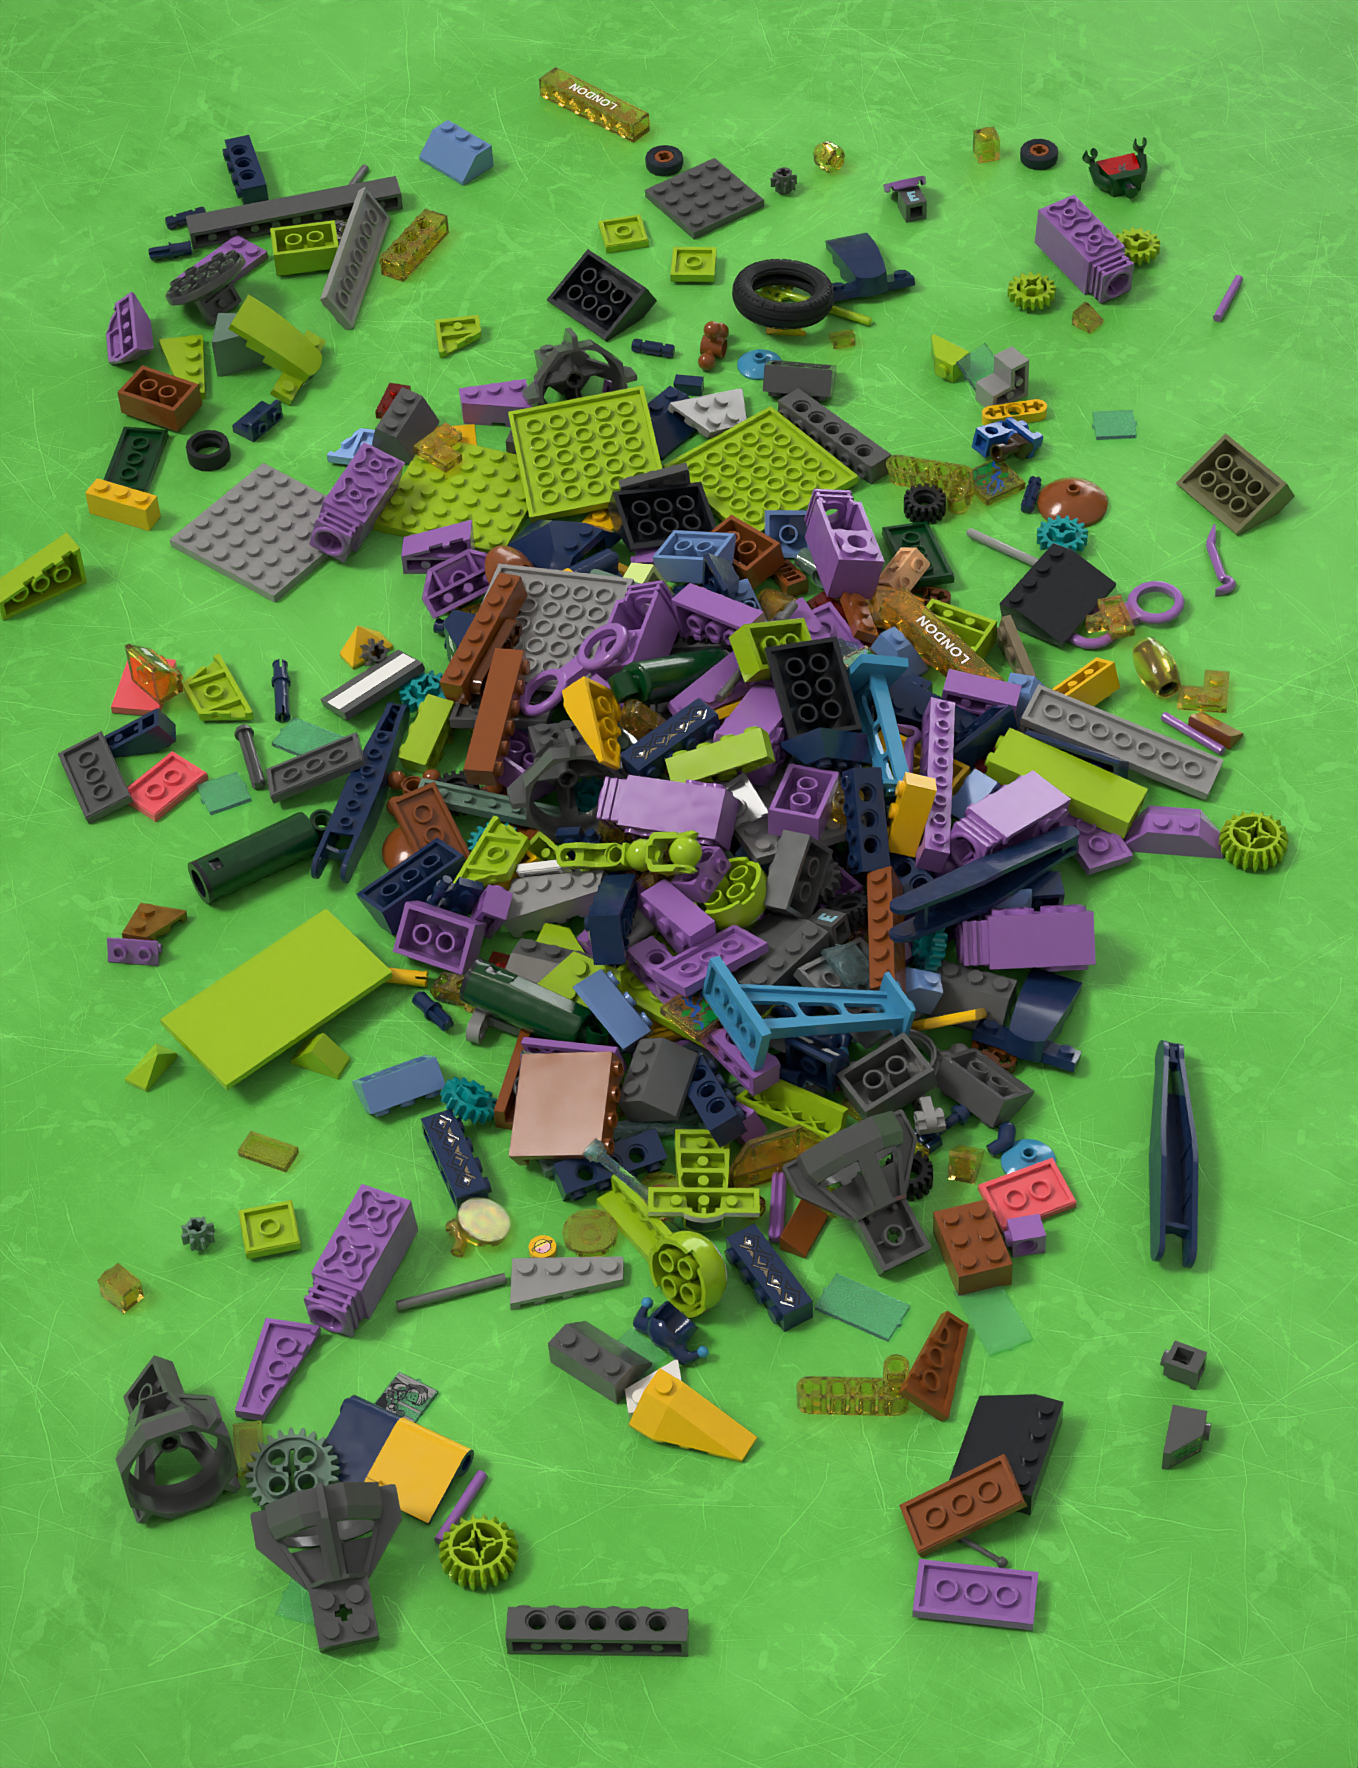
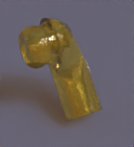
M454 1218L446 1223L445 1230L449 1232L450 1236L455 1237L451 1254L460 1258L464 1256L471 1239V1234L462 1220Z

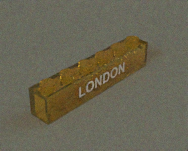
M557 67L539 78L541 97L634 143L650 131L649 113Z
M904 586L883 598L878 613L883 621L891 627L895 626L902 632L917 653L927 659L933 668L947 677L948 670L952 669L1005 681Z

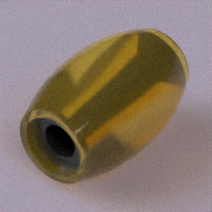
M1153 637L1144 638L1137 642L1132 649V656L1136 673L1141 682L1152 694L1160 699L1175 695L1181 688V678L1177 663L1170 651Z

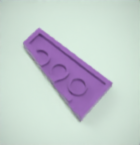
M265 1318L235 1409L236 1417L259 1421L266 1419L320 1335V1325Z

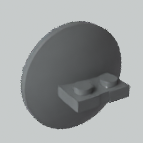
M231 250L225 255L223 252L217 253L211 258V261L198 268L192 266L184 272V277L171 281V288L165 296L168 303L172 306L195 303L208 325L214 324L217 321L218 313H226L237 306L242 300L231 281L238 275L246 261L243 255L235 250Z

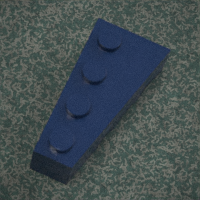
M902 676L888 689L897 724L911 725L917 727L921 732L922 716L930 698L945 700ZM956 705L954 735L977 718V716ZM876 707L874 710V722L877 720Z
M636 874L605 875L601 885H598V893L594 895L593 904L589 906V914L585 916L584 920L586 932L590 931L594 965L626 964L625 950L629 949L630 944L628 934L632 933L633 918H635L639 899Z

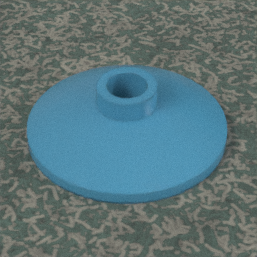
M756 349L744 353L739 358L737 366L738 371L744 377L760 381L764 379V366L769 360H782L779 355L770 350Z
M1021 1139L1015 1141L1013 1146L1003 1151L1001 1167L1007 1175L1053 1158L1056 1163V1158L1051 1148L1043 1142L1033 1139Z

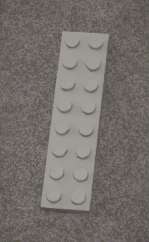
M366 187L358 190L320 298L323 306L331 312L336 321L345 330L352 329L355 324L390 221V216Z
M1038 684L1020 720V725L1037 732L1129 761L1128 769L1205 801L1224 761L1219 757Z

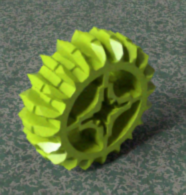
M1253 810L1250 814L1242 811L1240 817L1233 814L1231 820H1226L1220 830V851L1223 856H1226L1227 862H1233L1235 868L1242 866L1244 871L1247 868L1253 869L1254 872L1258 868H1261L1263 871H1266L1268 866L1274 868L1277 863L1282 862L1288 850L1289 838L1286 827L1282 826L1280 820H1274L1273 815L1266 817L1263 811L1260 814H1255Z
M484 1513L481 1519H476L474 1514H472L469 1521L461 1517L459 1526L451 1523L450 1532H444L443 1541L439 1545V1560L442 1563L443 1572L445 1575H449L451 1582L458 1581L461 1588L470 1584V1589L474 1591L476 1586L479 1585L486 1590L487 1584L490 1583L497 1587L499 1584L498 1579L507 1581L508 1572H514L515 1563L518 1562L519 1546L513 1529L509 1530L506 1521L499 1524V1519L496 1516L488 1520V1516ZM477 1546L480 1548L481 1558L478 1557Z

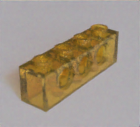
M424 209L379 257L381 274L404 282L449 234L447 215Z

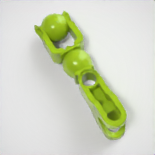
M694 830L681 833L675 831L653 832L649 836V840L638 839L631 844L564 843L558 847L556 861L561 867L580 869L581 871L603 869L606 874L631 869L640 872L650 870L665 876L681 875L684 873L694 874L697 872L695 866L701 860L702 848L696 840L699 833ZM672 843L669 855L670 860L674 864L666 865L663 862V850H666L668 844ZM573 850L576 854L575 860L566 861V854Z

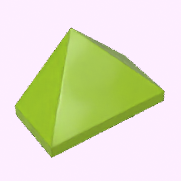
M155 1043L126 1076L125 1082L147 1092L178 1057L177 1053Z

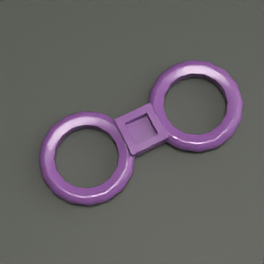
M1164 581L1142 583L1131 591L1126 603L1111 609L1099 606L1091 616L1102 618L1109 623L1110 629L1106 634L1097 638H1085L1075 633L1069 642L1083 649H1098L1111 644L1117 638L1120 631L1140 624V621L1158 625L1168 623L1177 618L1183 611L1184 597L1179 589ZM1162 592L1173 599L1174 605L1166 612L1157 614L1143 611L1138 606L1137 601L1146 593Z
M609 623L594 630L585 638L579 647L577 656L560 669L552 668L541 672L526 684L524 695H520L519 699L520 711L526 716L535 717L553 709L563 699V689L583 676L586 677L590 671L606 667L621 655L628 641L627 629L619 623ZM611 634H617L615 644L606 654L596 659H588L590 650L600 639ZM558 680L555 691L547 700L537 705H530L531 696L542 684L547 681Z

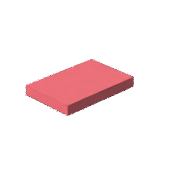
M129 656L111 705L112 713L143 716L156 708L162 710L177 667L176 660L159 658L164 665L166 664L171 671L162 669L161 666L159 668L157 663L155 665L153 660H148L146 657Z
M172 751L127 787L133 799V802L129 803V805L156 822L207 781L208 774Z
M1053 1158L979 1184L977 1189L982 1199H987L1001 1235L1002 1231H1006L1007 1219L1040 1214L1042 1220L1075 1208L1077 1204Z

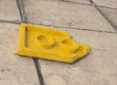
M984 1007L913 1021L911 1029L922 1031L984 1019L987 1017V1012Z

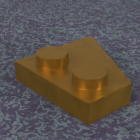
M140 903L123 930L122 938L154 941L158 936L171 931L173 923L177 921L185 922L187 920V910Z

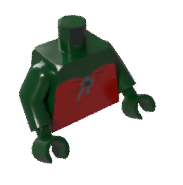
M1145 137L1142 139V146L1137 144L1136 138L1134 140L1133 150L1138 155L1130 153L1095 162L1098 156L1097 150L1095 148L1091 149L1090 154L1092 157L1088 155L1086 150L1082 159L1090 165L1088 169L1094 185L1107 191L1112 197L1126 195L1129 199L1134 198L1141 190V183L1145 181L1148 172L1147 156L1144 154V149L1147 145Z

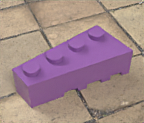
M689 583L671 599L681 638L693 636L695 640L700 641L704 638H709L713 643L725 641L727 645H731L729 637L742 625L766 622L763 611L692 583Z

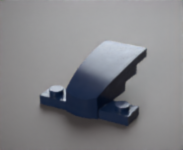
M868 233L825 241L826 249L832 254L833 264L840 269L841 278L847 282L846 284L841 282L832 283L834 302L855 297L873 296L890 290L915 286L914 276L909 271L897 270L894 274L887 275L882 255Z
M1033 967L1019 994L1010 1027L1001 1026L993 1020L980 1019L973 1031L972 1040L1003 1049L1005 1052L1021 1059L1043 1062L1074 1072L1082 1052L1075 1050L1070 1045L1054 1043V1040L1062 1032L1063 1024L1072 1012L1073 1004L1081 992L1083 983Z

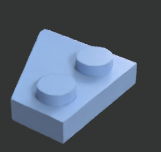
M364 428L357 430L353 433L352 437L341 442L339 450L335 453L332 451L328 452V462L348 465L363 442L372 445L375 430Z

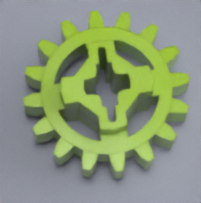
M1131 227V231L1123 229L1122 234H1116V238L1125 246L1124 254L1125 257L1130 259V262L1138 263V265H1141L1143 261L1150 263V259L1155 260L1156 255L1160 253V239H1157V234L1151 235V230L1144 232L1141 227L1136 230L1134 227Z
M1029 272V275L1020 273V278L1014 276L1013 281H1009L1007 296L1010 302H1015V307L1022 305L1023 310L1030 307L1034 311L1035 307L1043 309V305L1050 306V301L1055 300L1056 286L1054 281L1049 280L1047 275L1041 277V273L1033 275L1032 272Z

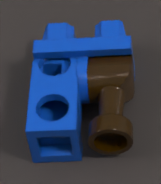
M1008 417L1005 421L977 427L972 448L985 458L991 456L997 463L1005 461L1008 455L1015 454L1020 459H1024V457L1032 458L1034 457L1035 449L1042 446L1044 437L1039 432L1032 433L1029 431L1028 424L1023 420L1017 422L1014 418Z

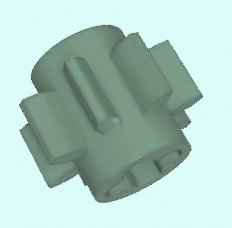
M205 1217L190 1218L186 1225L181 1226L183 1233L181 1235L183 1245L190 1243L191 1251L206 1250L210 1243L215 1242L213 1234L215 1233L214 1224H207Z

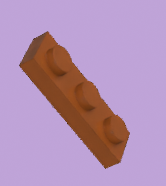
M843 592L840 602L853 638L873 644L879 634L865 598L857 593L849 594Z

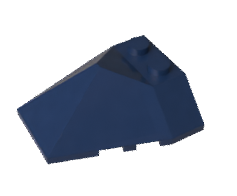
M539 519L526 527L507 546L522 552L535 568L562 571L576 564L594 546L602 550L611 549L621 538L619 533L601 526L582 522Z

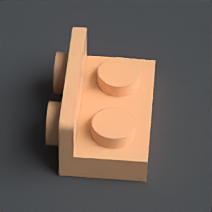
M900 548L881 572L877 587L878 589L893 590L899 598H905L928 569L930 562L917 548Z

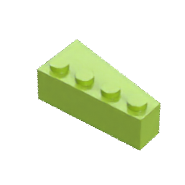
M67 532L0 578V617L3 621L87 583L80 548Z
M758 726L746 728L744 733L736 736L734 734L722 736L720 741L712 744L710 742L701 743L696 746V749L688 752L686 750L677 751L672 754L673 757L665 759L670 781L686 783V780H695L703 783L728 782L738 776L737 772L750 773L776 762L769 734Z

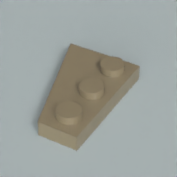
M1011 615L1001 617L999 627H997L996 643L1013 673L1036 677Z

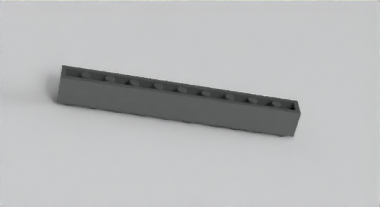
M396 176L189 215L186 216V222L192 249L223 244L235 235L244 239L270 235V228L336 221V219L347 220L358 190L364 187L367 188L385 212L403 209L399 184ZM334 209L331 217L326 215L329 210Z

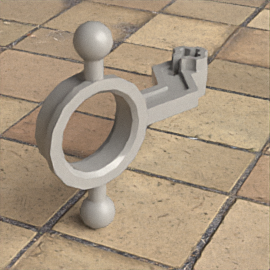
M910 1029L908 1038L916 1047H920L927 1053L930 1058L929 1064L934 1069L935 1076L944 1056L968 1050L965 1044L956 1043L949 1050L940 1051L927 1035ZM894 1035L881 1041L879 1047L895 1038ZM923 1094L912 1101L917 1134L925 1135L946 1131L943 1109L941 1107H933L931 1096L926 1097Z

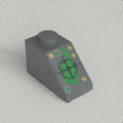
M1172 1405L1163 1452L1162 1469L1168 1470L1199 1453L1202 1449L1203 1440L1209 1441L1211 1423H1206L1207 1411Z

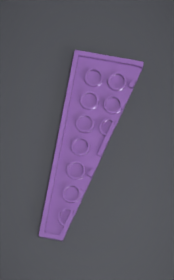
M804 598L797 599L795 602L798 604V608L790 618H804L812 640L830 637ZM732 651L672 699L667 708L674 716L694 700L700 698L715 711L741 701L754 684L762 685L764 681L745 683L742 678L724 702L717 701L715 696L739 667L734 651Z

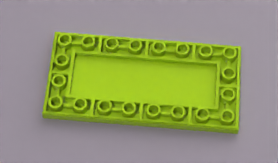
M324 909L161 1018L160 1021L161 1025L227 1091L393 977L392 971L327 909Z

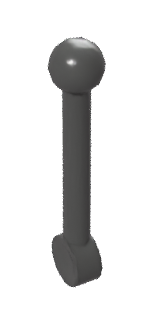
M966 1536L957 1540L958 1543H965L995 1561L999 1568H1005L1008 1564L1005 1557L996 1556L966 1538Z

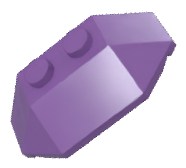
M131 291L115 303L113 309L115 312L110 319L106 332L108 362L111 365L137 361L154 349L151 320L136 295Z
M467 549L427 570L421 599L433 620L451 614L453 609L458 610L485 596L489 587L484 566L487 553Z
M1149 805L1136 817L1123 839L1131 852L1223 859V854L1220 851L1221 846L1219 845L1220 831L1201 809Z

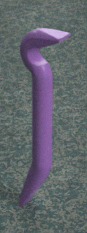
M1214 524L1206 541V549L1217 579L1224 583L1215 589V596H1220L1232 592L1236 587V582L1225 573L1215 546L1216 526Z
M897 724L900 733L911 736L904 743V754L909 773H913L914 745L920 742L921 731L911 725Z

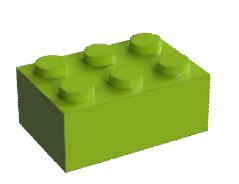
M335 220L270 228L277 276L331 269L339 247Z
M798 618L744 624L729 637L744 682L747 683L772 680L764 652L765 647L809 641L812 638L805 619Z

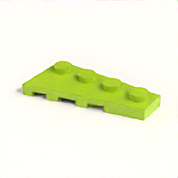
M203 335L158 339L172 375L199 384L201 400L206 399Z

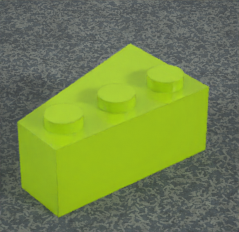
M933 598L921 612V617L925 616L924 623L928 620L930 621L921 626V635L959 662L967 659L963 655L965 653L970 659L963 664L974 672L977 671L997 642V621ZM933 624L937 627V631L929 633L925 627ZM933 626L928 627V631L932 632L935 630ZM938 632L946 636L940 642L934 638V635ZM942 634L936 636L938 640L943 637ZM949 638V645H951L952 643H954V645L946 649L945 647L947 642L943 645H941V643ZM953 647H958L962 653L959 656H953L950 650ZM954 649L952 653L956 655L959 653V650Z
M427 694L424 702L420 703L418 716L415 722L411 723L405 744L401 745L398 753L405 769L422 774L428 769H436L444 756V752L441 751L447 743L452 744L455 740L452 735L456 728H451L449 721L455 706L454 701Z

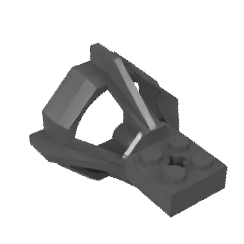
M570 327L565 328L563 341L560 345H543L540 349L534 350L538 371L534 375V381L522 391V397L528 405L538 403V406L548 404L544 399V395L548 387H551L560 394L565 395L567 400L581 398L582 394L580 391L591 376H598L612 381L610 392L627 389L626 383L637 381V374L631 367L623 366L618 357L592 340L588 339L578 342L576 333ZM585 350L600 353L608 364L590 358Z
M564 720L560 723H539L535 726H528V744L534 762L507 788V795L512 809L524 808L527 823L556 843H559L555 836L558 828L581 827L584 833L588 829L593 828L596 833L601 834L607 826L596 818L598 805L591 811L579 816L573 786L577 783L579 777L597 776L602 781H605V777L622 780L627 779L628 774L621 768L614 770L599 763L593 750L584 742L573 721ZM547 781L549 784L555 785L562 818L546 814L535 805L531 798V793L536 783Z
M903 1110L896 1112L888 1111L870 1116L829 1136L782 1167V1171L797 1198L851 1222L850 1224L853 1225L879 1276L927 1253L932 1248L906 1199L917 1136ZM893 1153V1162L881 1168L878 1161ZM838 1182L842 1185V1187L832 1192L826 1188ZM888 1231L891 1235H897L898 1238L895 1240V1243L887 1239Z
M154 1355L123 1396L129 1412V1422L124 1444L116 1455V1463L125 1494L136 1521L140 1524H145L152 1514L171 1519L212 1505L223 1490L237 1493L241 1488L236 1476L239 1469L226 1425L222 1421L215 1398L209 1395L185 1394L173 1361ZM201 1432L217 1437L216 1449L208 1443ZM178 1447L189 1449L203 1467L199 1473L182 1482L170 1485H155V1462L163 1452H173ZM136 1460L135 1471L133 1476L130 1472V1469Z
M340 1482L323 1486V1483L315 1484V1488L296 1491L265 1505V1510L251 1513L250 1518L256 1550L309 1592L320 1652L380 1640L369 1580L402 1521L395 1484L379 1486L378 1482ZM372 1532L371 1537L354 1540L358 1537H361L367 1533ZM288 1548H313L290 1553ZM342 1608L352 1611V1614L348 1615L347 1621H342L341 1617H336V1614L340 1613Z

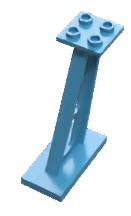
M861 653L847 668L846 672L862 725L860 733L867 734L872 767H881L886 807L896 802L895 790L899 780H903L905 772H909L888 690L909 668L908 658ZM874 704L877 711V720L875 722L869 710ZM880 726L886 744L885 753L878 736V728ZM888 759H890L894 779L888 765Z
M716 956L709 960L702 990L703 997L753 1071L763 1068L770 1039L890 1030L894 1037L903 1032L909 1036L916 1013L914 1003L907 998L902 991L901 985L898 981L894 980L890 972L884 973L879 991L738 984L721 957ZM752 1004L785 1005L790 1007L797 1017L762 1019ZM799 1006H832L841 1015L807 1016ZM845 1007H874L877 1013L850 1014Z

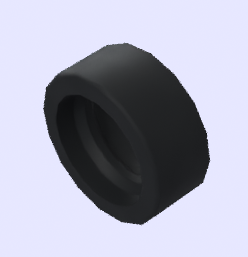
M204 430L197 432L187 440L186 452L188 461L197 470H218L230 460L229 441L222 432ZM207 447L219 448L218 451L211 454L197 453L199 450Z

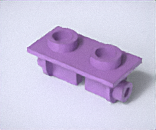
M107 937L108 962L158 966L159 954L162 953V943H158L156 940Z

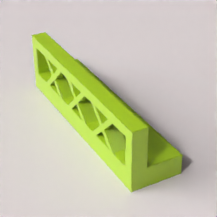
M781 1079L755 1096H752L745 1089L736 1097V1101L755 1110L757 1114L819 1141H823L829 1136L845 1129L849 1109ZM751 1097V1098H754V1099H756V1100H758V1101H752V1100H749L748 1098ZM819 1129H825V1130H828V1131H830V1132H829V1133H826V1132H823V1131H821V1130H819Z
M617 1172L611 1176L612 1190L596 1199L597 1206L649 1263L651 1248L656 1246L659 1239L672 1234V1232L659 1217H648V1205Z

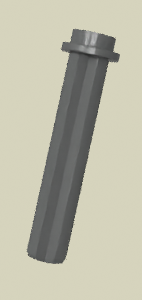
M239 725L234 736L240 742L252 788L256 790L264 788L265 779L252 738L254 730L249 725Z

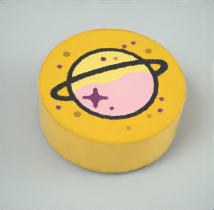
M537 1236L529 1243L530 1258H555L557 1254L556 1242L549 1236Z

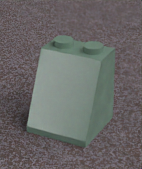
M218 313L212 338V348L217 376L220 377L267 365L262 362L265 356L245 346L248 340L228 330L237 313Z

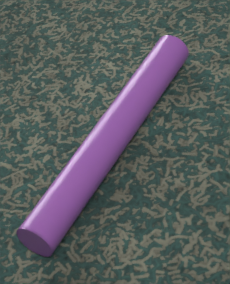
M1236 275L1213 316L1214 321L1220 322L1243 281L1241 275Z
M1168 712L1162 714L1161 720L1220 756L1225 752L1226 747Z
M477 1471L434 1538L437 1544L440 1545V1542L443 1541L444 1532H450L451 1523L455 1525L459 1523L461 1517L488 1476L485 1472Z

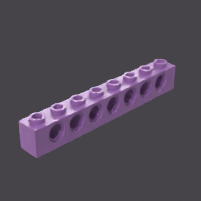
M931 697L922 716L920 775L935 778L937 792L916 853V868L941 873L950 854L955 703Z
M650 936L626 950L627 968L667 1009L669 1008V1011L675 1017L678 1014L677 1019L752 1096L779 1082L781 1066L776 1056L770 1055L767 1052L763 1068L753 1071L719 1019H716L699 1032L690 1028V1024L691 1027L695 1024L697 1026L700 1024L689 1020L696 1019L701 1021L704 1019L701 1016L705 1015L707 1011L699 1014L700 1011L696 1013L695 1016L698 1015L699 1019L697 1017L688 1018L691 1017V1013L695 1010L687 1006L684 999H681V997H684L688 1001V996H682L653 978L652 968L673 958L663 943H659L653 936ZM700 992L698 993V998L697 996L693 998L694 994L692 995V1004L696 1006L697 1001L700 999ZM702 997L698 1003V1006L701 1007V1010L703 1008L701 1003L702 1000L705 999L704 997ZM674 1004L677 1005V1007L683 1004L681 1006V1009L683 1011H685L686 1009H691L689 1016L680 1017L682 1015V1011L679 1010L680 1008L673 1011L676 1008Z

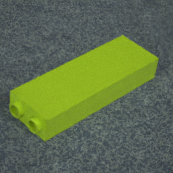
M1009 728L1005 736L1000 735L995 745V753L990 752L985 761V766L988 767L986 775L1002 785H1009L1019 776L1035 771L1071 799L1067 809L1071 816L1078 819L1081 818L1091 825L1095 824L1096 827L1109 833H1115L1123 839L1141 810L1148 791L1143 786L1012 728Z

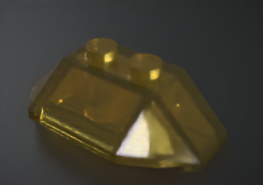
M799 1124L748 1140L743 1144L729 1168L728 1188H751L772 1181V1174L774 1172H783V1165L795 1160L798 1155L823 1141L824 1138Z

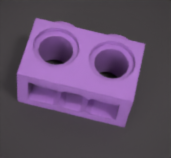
M701 846V860L695 866L697 872L694 874L684 873L675 875L671 881V884L692 902L706 903L732 866L720 847Z
M488 885L475 903L470 916L472 919L487 923L484 937L490 940L505 922L513 893L506 891L505 888L498 885Z

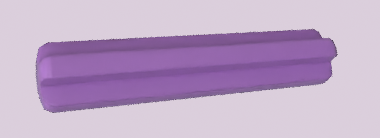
M774 1172L772 1174L768 1234L771 1243H780V1236L784 1230L787 1179L783 1172Z

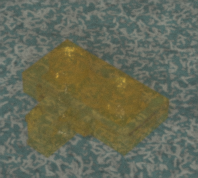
M1121 595L1098 599L1097 607L1099 612L1086 616L1085 627L1088 633L1099 632L1100 630L1108 631L1111 640L1135 635V626Z

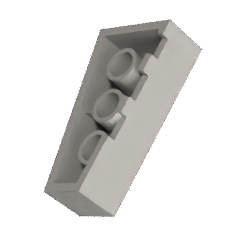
M602 869L514 878L509 890L513 895L507 918L503 924L515 938L524 936V932L529 930L541 931L545 923L552 924L557 922L560 925L577 915L581 918L589 914V906L593 904L594 895L598 893V885H601L604 876L607 874Z

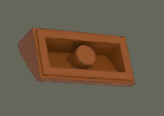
M1204 712L1192 714L1189 717V726L1229 750L1244 734Z
M801 1200L780 1236V1250L806 1258L826 1223L828 1215L817 1206Z

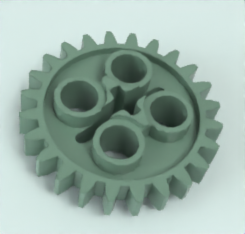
M290 1427L286 1436H284L281 1430H278L277 1439L267 1435L269 1444L265 1445L259 1442L258 1447L261 1452L250 1453L255 1462L246 1463L248 1470L251 1471L245 1474L247 1482H251L246 1486L248 1492L253 1493L251 1495L253 1502H259L258 1505L261 1511L265 1510V1505L292 1493V1484L289 1478L292 1475L291 1451H295L294 1465L296 1472L294 1473L296 1491H301V1487L305 1483H314L313 1488H315V1484L323 1483V1486L339 1483V1479L335 1476L341 1474L339 1466H336L339 1460L337 1455H333V1446L326 1447L325 1437L317 1441L315 1431L307 1437L305 1428H302L299 1434L295 1435L293 1428ZM310 1455L314 1457L308 1463L300 1462L305 1456ZM276 1458L285 1459L280 1465H272L273 1460ZM277 1485L285 1486L281 1492H272L273 1488Z

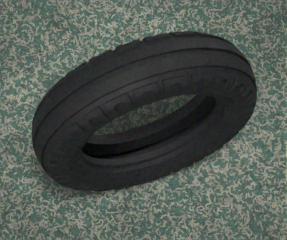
M767 259L750 264L739 272L733 283L732 297L737 310L753 323L769 328L774 327V329L790 330L806 328L822 321L829 314L833 306L834 289L828 276L820 269L808 263L797 260L792 261L791 259ZM786 285L802 289L812 297L800 302L781 303L767 300L756 294L755 291L766 286Z

